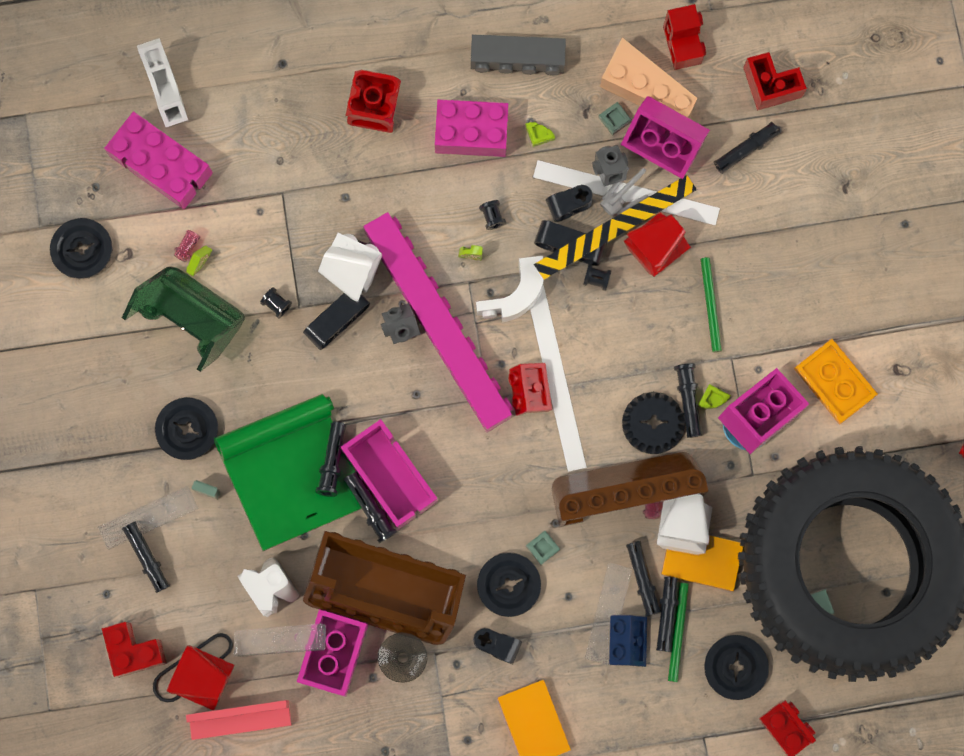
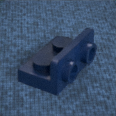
M611 615L609 664L646 667L647 617Z

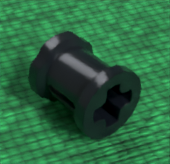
M499 200L488 201L479 206V210L483 212L487 223L485 225L486 230L497 229L506 224V220L502 218L498 207L500 205Z
M588 264L583 285L598 286L603 291H606L612 270L603 271L592 268V265ZM592 276L603 278V280L593 278Z
M272 287L262 297L260 304L269 307L276 313L275 316L279 319L289 310L292 302L290 300L286 301L277 293V289Z

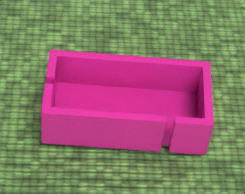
M134 111L104 147L109 157L123 167H128L130 172L183 210H185L197 194L190 183L193 181L195 186L201 189L213 174L207 163Z
M381 419L341 446L343 453L398 530L416 518V511L422 514L438 502V498L398 442L394 440L393 435Z

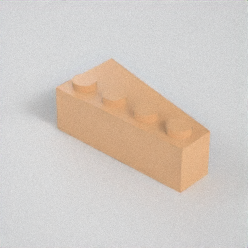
M624 38L621 39L601 79V88L640 106L645 98L649 96L687 118L690 117L697 101V97Z

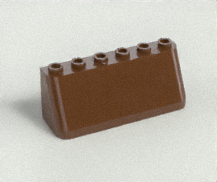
M678 452L561 476L554 480L551 488L559 527L583 523V517L695 494L704 496L709 491L703 472L694 458L687 452Z
M324 531L304 593L303 602L312 608L360 621L426 643L441 645L446 642L455 626L466 575L459 573L455 569H446L436 566L429 561L423 562L414 559L407 554H398L384 547L366 544L362 540H353L343 537L336 532Z

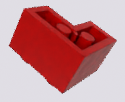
M695 4L667 10L663 30L674 70L700 65L706 55L705 44L700 42L698 35L703 25V17L700 11L697 12Z
M770 52L747 58L743 66L757 111L800 99L807 89L800 67L777 73Z
M122 622L101 628L114 677L120 678L167 664L161 640L153 639L136 644L131 623Z

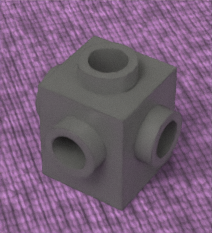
M618 145L612 147L605 146L595 152V161L592 162V167L595 175L600 176L604 187L624 181L627 178V156L624 152L621 153Z
M409 303L400 307H393L387 312L381 313L384 319V323L381 324L385 337L390 336L393 344L405 342L412 337L420 335Z

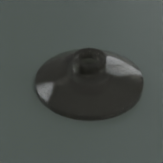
M396 633L389 636L380 646L378 664L383 674L390 680L399 683L410 682L423 673L427 664V651L422 641L416 636L409 633ZM401 653H405L408 656L407 661L404 663L398 660V656Z

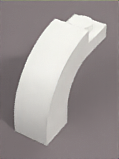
M160 38L137 45L165 127L187 121L188 117Z
M543 256L519 258L520 284L518 288L508 297L476 302L477 316H483V318L488 319L497 317V314L501 313L502 322H507L522 316L530 310L537 301L543 286L544 279L534 266L536 262L543 259Z

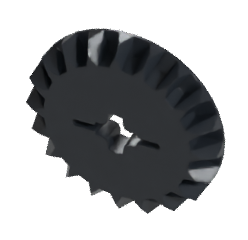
M87 218L72 219L62 224L55 231L50 243V256L55 267L64 275L79 280L98 275L102 269L106 268L108 261L111 260V253L113 251L112 240L107 230L98 222ZM81 243L85 247L88 246V249L84 250L85 254L81 255L79 252H75V250L79 248V244Z
M654 391L643 393L635 397L627 405L623 413L622 428L624 435L634 448L643 453H665L674 448L683 436L685 428L684 412L672 397L664 393ZM652 416H656L657 421L664 423L657 425L656 429H652L650 424L642 422H647L651 420Z
M184 397L171 401L160 411L155 422V436L159 446L169 456L180 460H193L202 457L206 452L210 451L215 443L214 438L218 435V421L215 413L206 403L195 398ZM175 423L181 426H187L188 423H191L190 427L198 435L194 433L183 435V430Z
M502 553L492 557L483 565L477 579V590L482 603L491 612L503 617H515L524 614L534 606L540 595L541 579L537 568L529 559L516 553ZM506 578H509L510 581L522 579V581L513 586L514 591L509 592L508 589L496 591V589L505 584Z
M730 635L719 639L710 647L706 654L704 670L708 684L716 693L727 699L743 700L754 696L762 689L768 678L769 664L764 650L757 642L746 636ZM737 656L738 664L743 666V669L738 671L735 682L734 671L729 669V666L734 664Z

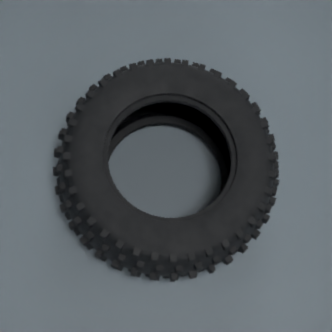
M857 446L854 451L844 453L843 447H836L835 454L826 456L823 450L816 452V458L810 459L809 462L804 457L797 460L798 465L792 468L793 471H790L787 467L781 471L782 475L777 478V484L771 480L766 485L767 489L763 492L764 498L756 497L754 501L756 504L753 507L755 514L748 513L745 519V527L748 528V533L740 534V546L745 548L744 552L738 553L739 565L744 566V571L738 574L741 585L746 584L747 587L746 592L742 593L744 600H746V603H752L753 605L752 609L754 612L750 613L751 617L754 618L755 622L758 620L762 622V634L767 638L773 637V640L777 643L774 647L777 651L782 652L786 649L792 655L790 661L795 664L800 661L810 664L809 672L816 673L819 669L828 671V678L835 680L837 675H848V682H856L857 678H864L867 675L868 681L871 682L877 681V677L885 676V672H887L889 678L896 677V672L904 671V666L908 671L915 669V665L922 662L920 657H923L925 660L931 659L932 655L938 651L936 645L943 647L951 637L948 631H956L958 629V625L962 620L958 615L959 613L964 614V523H961L959 520L962 518L959 506L957 504L954 506L950 504L953 500L946 488L939 490L940 485L931 474L925 477L926 473L917 464L912 463L909 466V462L904 460L901 462L902 456L896 454L893 457L887 454L883 456V450L875 449L874 453L870 451L864 453L863 446ZM852 505L876 512L890 522L900 534L905 544L910 565L907 588L897 606L888 615L875 623L857 624L833 616L814 600L804 583L800 569L801 543L810 523L824 509Z

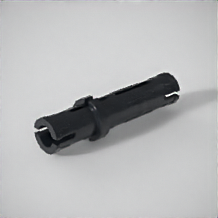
M770 122L758 132L749 134L748 139L713 162L716 169L723 174L755 150L764 148L765 143L780 134L777 126Z
M136 521L121 528L144 568L142 570L143 574H147L155 592L158 593L169 587L170 584H168L160 569L161 564L155 560Z
M637 541L634 543V546L633 543L627 544L626 548L639 588L637 593L638 596L641 595L647 617L652 616L653 613L654 615L659 614L661 610L655 595L657 589L651 581L641 546L642 543Z
M664 576L663 597L660 598L659 602L662 606L656 651H663L664 648L665 652H672L676 606H679L677 594L680 578Z

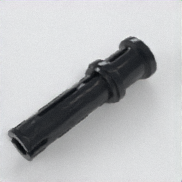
M695 363L674 366L679 383L677 391L681 393L687 438L703 436L696 398V391L699 387L695 383Z
M331 422L325 462L319 469L321 477L319 487L315 491L322 496L336 497L338 493L336 485L338 477L341 476L339 461L346 424L342 422Z
M356 471L344 478L343 480L347 483L368 518L366 520L367 525L371 526L378 536V543L380 544L395 535L397 530L393 529L388 522L386 512L380 511L358 472Z

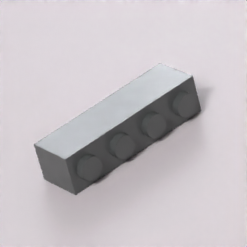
M472 34L471 69H475L476 72L486 73L489 70H499L500 73L504 74L522 71L523 74L527 75L545 72L547 75L556 76L559 73H564L566 38Z

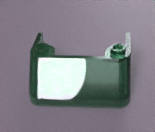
M171 266L164 268L137 286L122 315L124 320H127L137 312L148 320H156L164 316L198 339L200 342L197 346V351L202 357L196 369L199 372L219 358L245 320L244 314L239 309L182 270Z

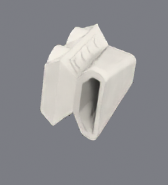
M338 233L332 246L324 254L318 272L352 300L358 302L361 292H367L372 284L382 253L372 244L364 245L359 243L356 237L351 234L342 235Z
M695 494L663 502L657 539L658 546L663 549L695 555L706 553V546L709 544L708 533L712 507L704 503L702 495Z
M269 558L265 561L260 573L244 569L243 573L238 575L240 582L263 616L269 617L273 613H277L278 598L288 602H294L299 598V592L275 558Z

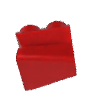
M355 71L345 114L347 116V123L351 126L392 133L394 129L393 117L401 80L395 76L377 72Z
M661 212L642 227L627 233L628 238L624 240L627 249L653 277L691 248L684 237L686 233L684 228L671 214L665 216Z
M188 645L171 678L167 692L179 695L214 711L235 665Z

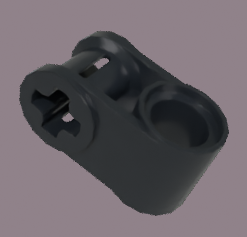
M577 185L546 198V203L554 222L566 220L575 214L588 210L592 205L593 194L590 187ZM582 194L583 197H586V201L582 202L581 199H578V195Z
M488 628L479 629L473 637L476 648L512 665L522 644V641L503 633L500 634ZM486 632L489 634L488 638L491 640V643H487L483 647L480 645L481 640L478 639V636H483Z

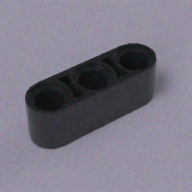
M542 220L534 244L542 249L555 252L586 233L551 221ZM607 243L577 261L592 266H599Z
M343 293L312 321L303 333L319 350H322L361 316L371 303L362 294L358 302Z

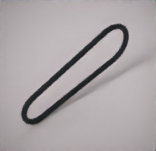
M217 633L196 648L201 649L215 638L224 637L229 642L228 650L220 657V659H224L231 652L233 644L227 634ZM180 659L159 673L154 679L153 692L160 701L166 703L174 702L181 697L177 695L171 699L163 698L158 694L156 687L160 677L176 667Z

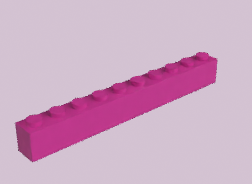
M387 212L364 225L365 234L370 242L382 253V262L405 300L409 303L410 308L486 433L512 418V405L507 398L502 399L498 391L501 388L494 377L489 378L486 373L488 367L482 357L477 358L473 352L476 349L474 343L469 336L465 338L461 330L464 328L457 316L454 318L448 311L451 309L450 304L445 296L440 298L436 291L439 289L436 281L432 276L428 278L424 271L426 265L420 256L416 258L413 254L414 246L408 236L405 238L399 231L402 229V226L396 216L391 218Z

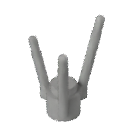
M645 168L636 174L618 193H614V191L621 182L613 184L602 197L603 201L600 205L611 217L615 214L619 215L649 197L646 194L622 206L625 201L621 197L646 172Z

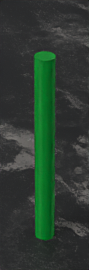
M705 257L701 258L700 261L712 352L715 353L721 352L722 349L710 258Z
M679 583L677 599L679 606L676 607L668 681L678 682L689 590L688 583Z

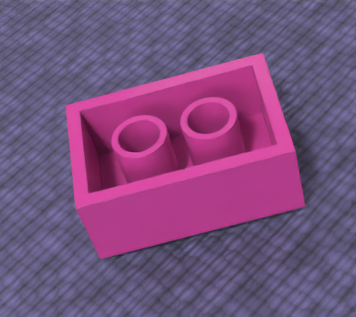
M647 96L638 108L621 145L683 179L692 166L710 130Z
M437 99L435 153L506 157L508 103Z
M776 368L731 403L718 419L746 451L752 454L795 419L809 403Z
M319 609L297 682L347 697L368 624Z

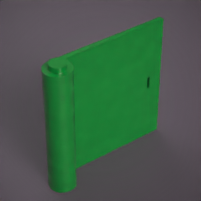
M320 394L214 438L216 448L262 552L362 509L347 483L343 480L354 473L355 470L342 450L339 461L341 476L338 477L336 485L337 496L327 497L315 492L316 488L319 487L321 477L319 469L325 462L331 422L333 423L331 411L334 410V406L329 396L325 397L323 394Z

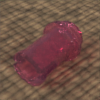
M186 230L179 246L174 248V256L183 262L191 259L192 256L190 254L200 239L199 235L191 230Z
M659 502L645 505V510L642 511L645 514V519L660 518L662 510L659 509Z

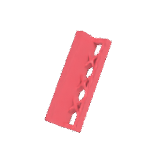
M288 700L186 715L187 722H190L192 740L292 725Z

